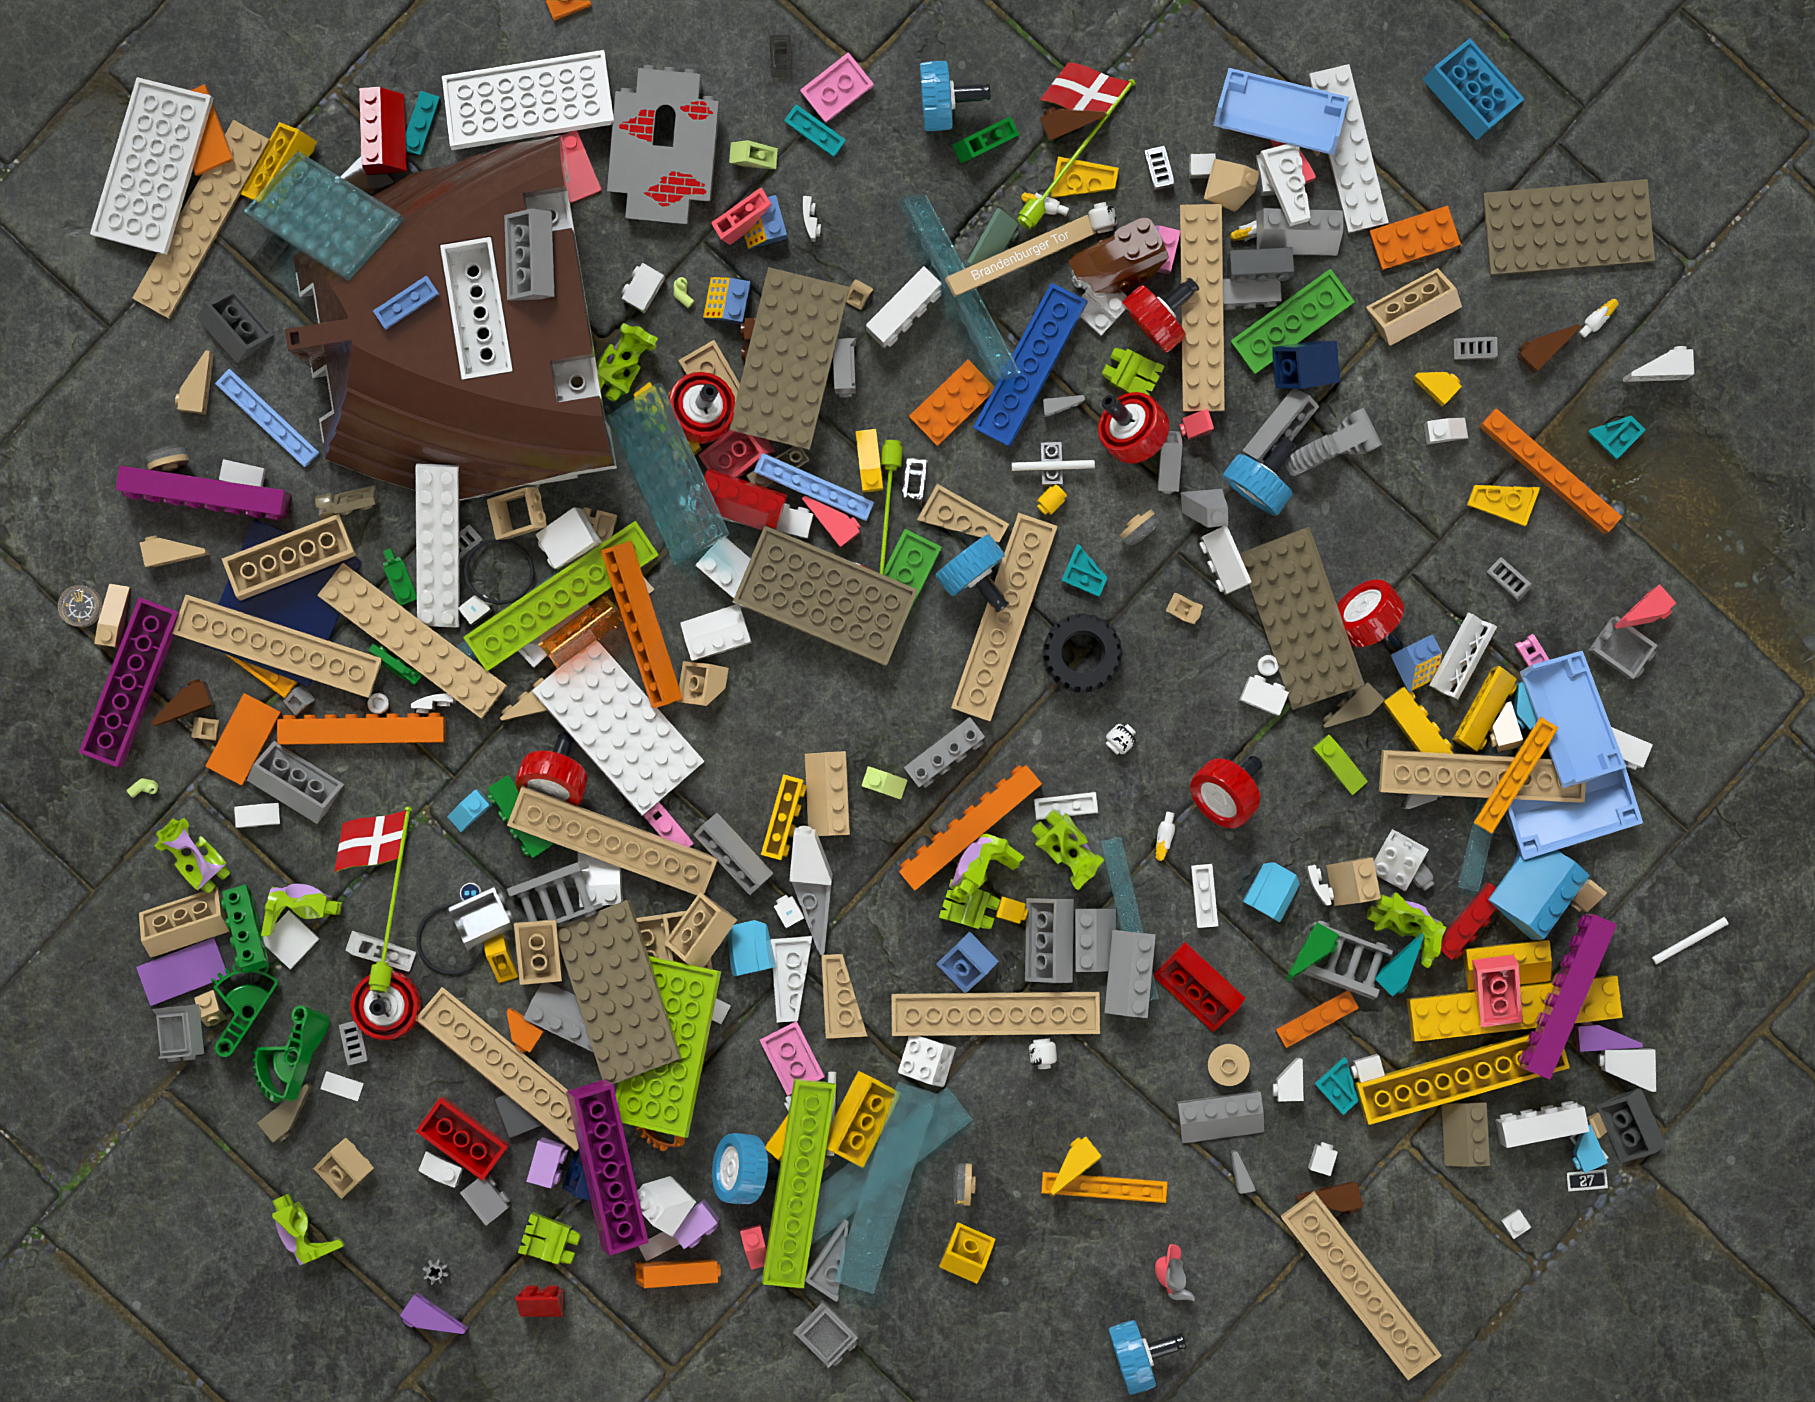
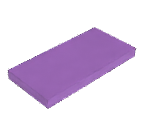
M215 937L136 967L150 1006L213 983L211 981L212 978L218 981L220 980L217 975L219 972L223 977L227 975L224 970L227 967Z

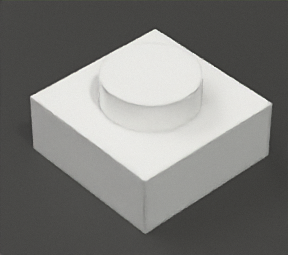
M1519 1209L1501 1220L1513 1239L1531 1228Z

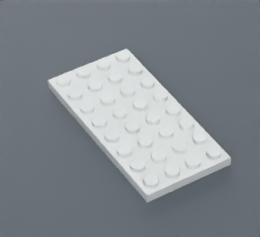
M604 50L442 76L451 150L613 125L614 122Z
M136 78L92 225L91 235L164 255L168 254L214 98L212 96Z
M595 637L532 690L536 698L641 816L704 762L659 709L651 707L649 698Z

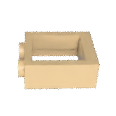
M525 487L487 499L496 540L510 539L547 527L538 487ZM525 496L532 525L513 530L507 502Z

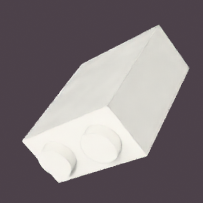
M573 507L535 534L539 540V547L548 556V563L552 568L563 570L602 544L584 510Z

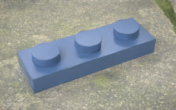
M426 275L373 310V312L387 330L438 296L439 293Z

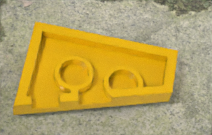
M1058 157L1054 180L1069 162V158ZM1075 160L1052 189L1051 198L1115 190L1119 168Z
M1474 485L1467 506L1525 527L1540 487Z

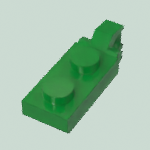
M390 548L383 551L387 562L383 563L384 571L397 603L403 606L416 601L417 592L405 562L402 561L400 556L395 557L393 549Z
M371 645L369 654L382 658L381 665L414 686L422 677L420 672L414 668L406 667V663L400 658L395 657L394 659L383 646Z

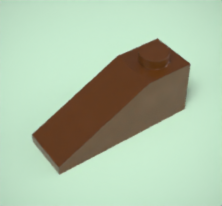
M1053 107L1044 111L1045 116L1040 117L1050 141L1103 118L1108 114L1107 111L1056 110Z
M1577 324L1535 338L1530 343L1526 341L1518 349L1520 353L1517 357L1533 373H1536L1581 326Z
M199 679L188 682V686L182 688L151 721L152 726L157 727L214 706L215 704L207 682H200Z
M1355 1180L1313 1190L1329 1209L1346 1211L1347 1214L1358 1212L1359 1208L1363 1207L1358 1182ZM1313 1191L1294 1195L1295 1199L1300 1202Z

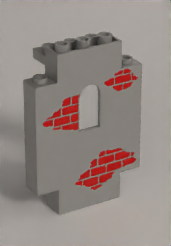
M644 65V68H638L636 93H633V89L621 88V92H615L607 191L627 194L625 216L627 219L689 225L691 200L711 202L720 102L715 101L716 97L703 96V99H700L703 87L701 84L702 75L697 74V70L685 69V72H676L677 68L664 67V70H656V66ZM662 105H670L675 110L673 147L653 145L656 110Z

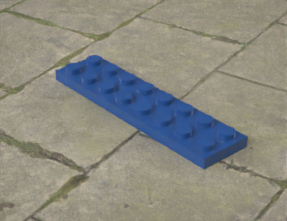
M1050 284L973 427L975 430L1008 447L1012 445L1088 304L1086 299L1058 285Z

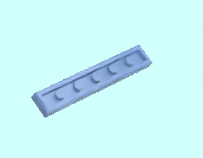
M228 369L215 383L305 468L320 454L231 369Z
M761 453L754 469L756 474L864 521H867L874 504L873 501L764 453Z

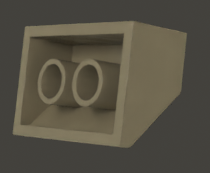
M1484 1101L1441 1104L1444 1165L1465 1167L1490 1166L1487 1103Z

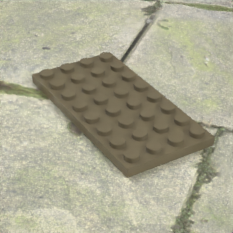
M1648 179L1487 192L1482 194L1490 276L1655 261Z
M768 267L733 411V421L730 424L729 430L811 449L850 287Z
M764 526L733 603L883 666H887L918 589L768 526Z
M1310 527L1239 553L1250 577L1251 583L1249 586L1273 655L1277 660L1284 687L1289 692L1288 698L1292 710L1365 685Z
M625 900L597 911V914L586 918L582 917L557 927L559 946L602 1080L606 1079L614 1085L682 1059L631 901Z

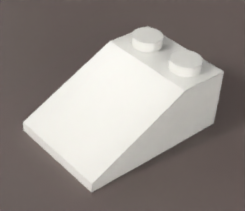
M1686 346L1674 347L1668 353L1623 377V382L1685 380L1694 375L1693 349L1687 350Z
M578 852V862L586 860L589 868L582 870L583 874L581 876L592 906L600 903L603 906L623 902L621 867ZM579 895L580 907H584Z

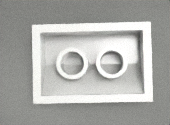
M1227 526L1216 529L1200 538L1202 542L1199 543L1203 554L1207 553L1210 561L1207 564L1211 573H1216L1218 580L1215 582L1220 592L1223 591L1226 595L1251 583Z
M723 536L706 552L696 566L734 599L750 558Z
M738 604L680 623L693 662L752 643L741 607Z
M671 1176L645 1183L637 1190L642 1214L653 1226L670 1236L674 1235L696 1203Z

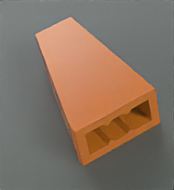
M713 1259L635 1263L636 1284L643 1288L718 1283V1277L721 1276L720 1265Z

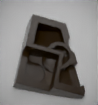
M360 157L335 183L338 190L354 202L361 199L364 195L376 193V189L394 184V181L386 173L366 175Z

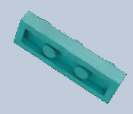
M420 91L406 131V152L422 156L441 100L440 97Z
M797 104L784 120L787 125L833 158L846 142L844 138Z

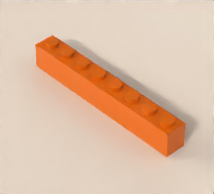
M1497 408L1481 423L1479 428L1601 533H1608L1621 519L1622 516Z
M632 541L600 550L651 707L664 706L682 699Z
M408 713L407 717L400 718L399 714H387V718H378V714H366V718H358V714H345V718H337V715H324L325 719H316V715H304V719H296V715H283V719H277V744L446 742V718L440 717V713H428V717H420V713Z
M1021 765L1017 766L1011 771L1013 776L1006 781L1003 778L995 785L997 789L992 794L988 791L980 797L981 803L976 807L971 805L963 812L965 816L960 821L955 818L947 825L948 831L944 834L940 831L931 839L933 843L929 847H926L924 844L915 852L918 855L912 861L908 858L899 865L902 868L899 873L914 891L1042 784L1027 765L1024 767Z

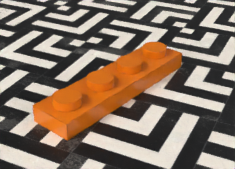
M1346 990L1275 1030L1285 1048L1359 1007L1350 991Z

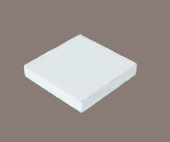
M290 910L276 923L274 933L263 937L265 946L289 969H292L320 939Z

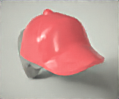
M1170 1244L1167 1256L1159 1258L1155 1263L1156 1278L1160 1284L1167 1288L1166 1290L1170 1298L1174 1300L1195 1301L1194 1295L1190 1291L1185 1290L1186 1276L1183 1271V1262L1181 1261V1249L1175 1244Z

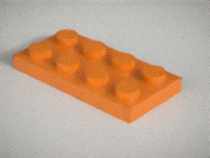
M1448 206L1369 231L1381 271L1461 245Z
M967 360L913 411L909 418L938 446L990 397L995 386Z

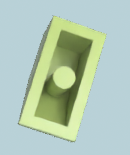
M748 140L731 142L729 163L743 167L776 169L778 148Z
M868 766L862 787L901 799L907 780Z

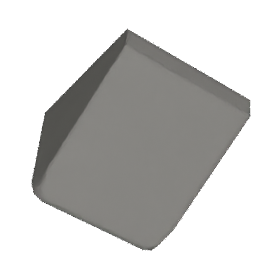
M300 685L293 689L283 702L294 715L298 716L314 702L315 698L303 685Z

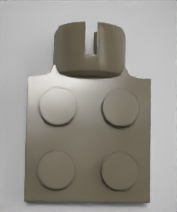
M376 485L335 494L334 497L331 493L315 497V506L320 509L318 516L320 519H326L337 513L341 515L349 514L358 508L361 510L370 509L376 503L378 492Z

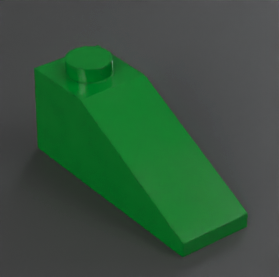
M1010 116L953 144L952 147L960 163H963L1018 136L1019 133Z
M1317 922L1311 929L1285 980L1289 982L1324 959L1329 952L1334 953L1339 944L1336 941L1339 934Z

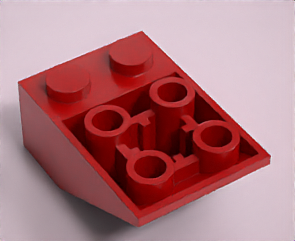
M526 1285V1288H523L515 1297L520 1317H562L564 1315V1289H559L558 1285H547L544 1289H538V1285Z

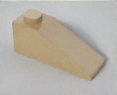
M206 350L181 386L179 394H176L175 405L178 406L177 409L181 412L206 415L214 353Z
M157 536L146 537L144 542H140L144 565L147 568L210 555L207 549L158 538Z
M109 584L98 620L94 644L120 647L131 587Z

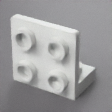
M1392 829L1374 861L1376 875L1406 891L1429 849Z
M909 1036L898 1073L931 1085L944 1087L956 1047L938 1043L921 1036Z

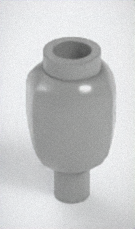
M1421 863L1412 881L1417 887L1423 888L1426 891L1434 885L1432 881L1433 875L1426 865Z

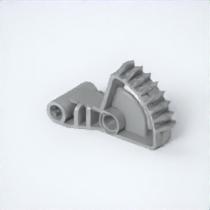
M1362 408L1345 417L1333 434L1325 435L1291 453L1284 466L1290 475L1297 476L1340 454H1365L1381 446L1382 443L1365 409Z

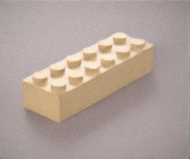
M336 514L222 558L234 593L241 601L355 557L357 554L343 518L340 514Z

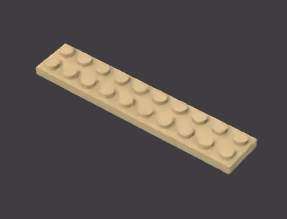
M235 120L232 121L225 134L234 160L202 174L178 217L168 254L157 253L132 297L134 300L168 319L171 318L270 141Z
M1222 204L1180 205L1181 284L1186 282L1187 278H1192L1200 288L1181 306L1182 328L1186 333L1185 338L1182 340L1183 412H1199L1208 409L1209 412L1224 411Z
M1018 513L1004 553L1005 557L1002 559L994 582L1004 595L1006 601H1009V605L997 613L995 608L989 602L987 603L951 707L952 709L991 721L1057 529L1056 525Z
M344 563L341 564L318 594L321 599L481 719H483L507 688V685Z
M185 595L172 632L174 635L367 698L371 696L382 663V658L189 595Z
M1382 750L1379 791L1489 798L1514 757ZM1540 758L1514 799L1585 803L1586 782L1563 789L1553 760Z
M524 786L521 787L507 826L697 896L700 892L705 893L718 860L712 855Z
M442 987L419 1013L416 1021L576 1152L579 1147L566 1094L568 1090Z
M1099 992L892 994V1036L1100 1034Z
M1315 1191L1281 1215L1287 1226L1408 1380L1442 1356Z

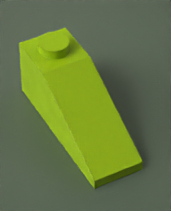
M1326 735L1311 748L1351 795H1354L1368 782L1330 735Z

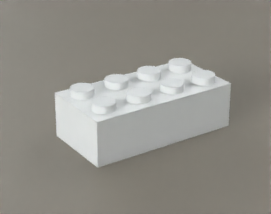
M923 266L866 324V332L883 348L887 345L891 347L898 340V334L901 331L906 332L911 327L914 317L917 316L919 318L927 310V304L930 301L934 303L941 296L942 283Z
M1574 1101L1563 1102L1561 1107H1553V1105L1543 1106L1541 1111H1533V1109L1520 1111L1521 1115H1513L1512 1113L1502 1114L1500 1119L1495 1120L1500 1145L1506 1148L1589 1132L1585 1107L1577 1102L1574 1103Z

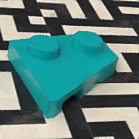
M1628 416L1590 429L1587 433L1616 460L1646 429L1632 416Z
M1077 544L1061 581L1100 597L1107 576L1097 567L1096 563L1086 554L1082 547Z
M1345 1057L1341 1058L1314 1083L1342 1115L1358 1102L1353 1079Z

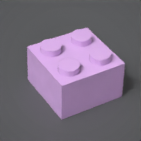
M543 1137L538 1140L526 1182L547 1188H552L560 1182L563 1170H560V1165L566 1161L568 1150L565 1149L566 1144Z
M704 1199L689 1211L674 1233V1237L684 1249L688 1246L693 1248L701 1241V1236L704 1233L708 1236L719 1226L717 1223L720 1218Z

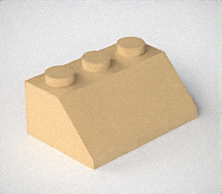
M700 892L664 944L684 962L693 966L704 967L732 929L737 919Z

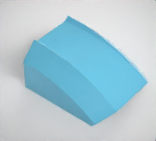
M1275 862L1265 863L1262 865L1242 902L1280 922L1300 885L1297 875Z
M753 920L733 925L732 929L728 932L729 958L733 976L776 967L768 927L765 923Z

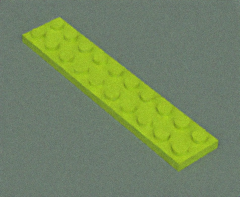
M632 522L465 635L463 638L485 670H490L612 587L600 550L632 541L640 567L657 557L658 553L637 522Z
M794 1079L762 1276L763 1285L804 1288L836 1091L835 1083Z

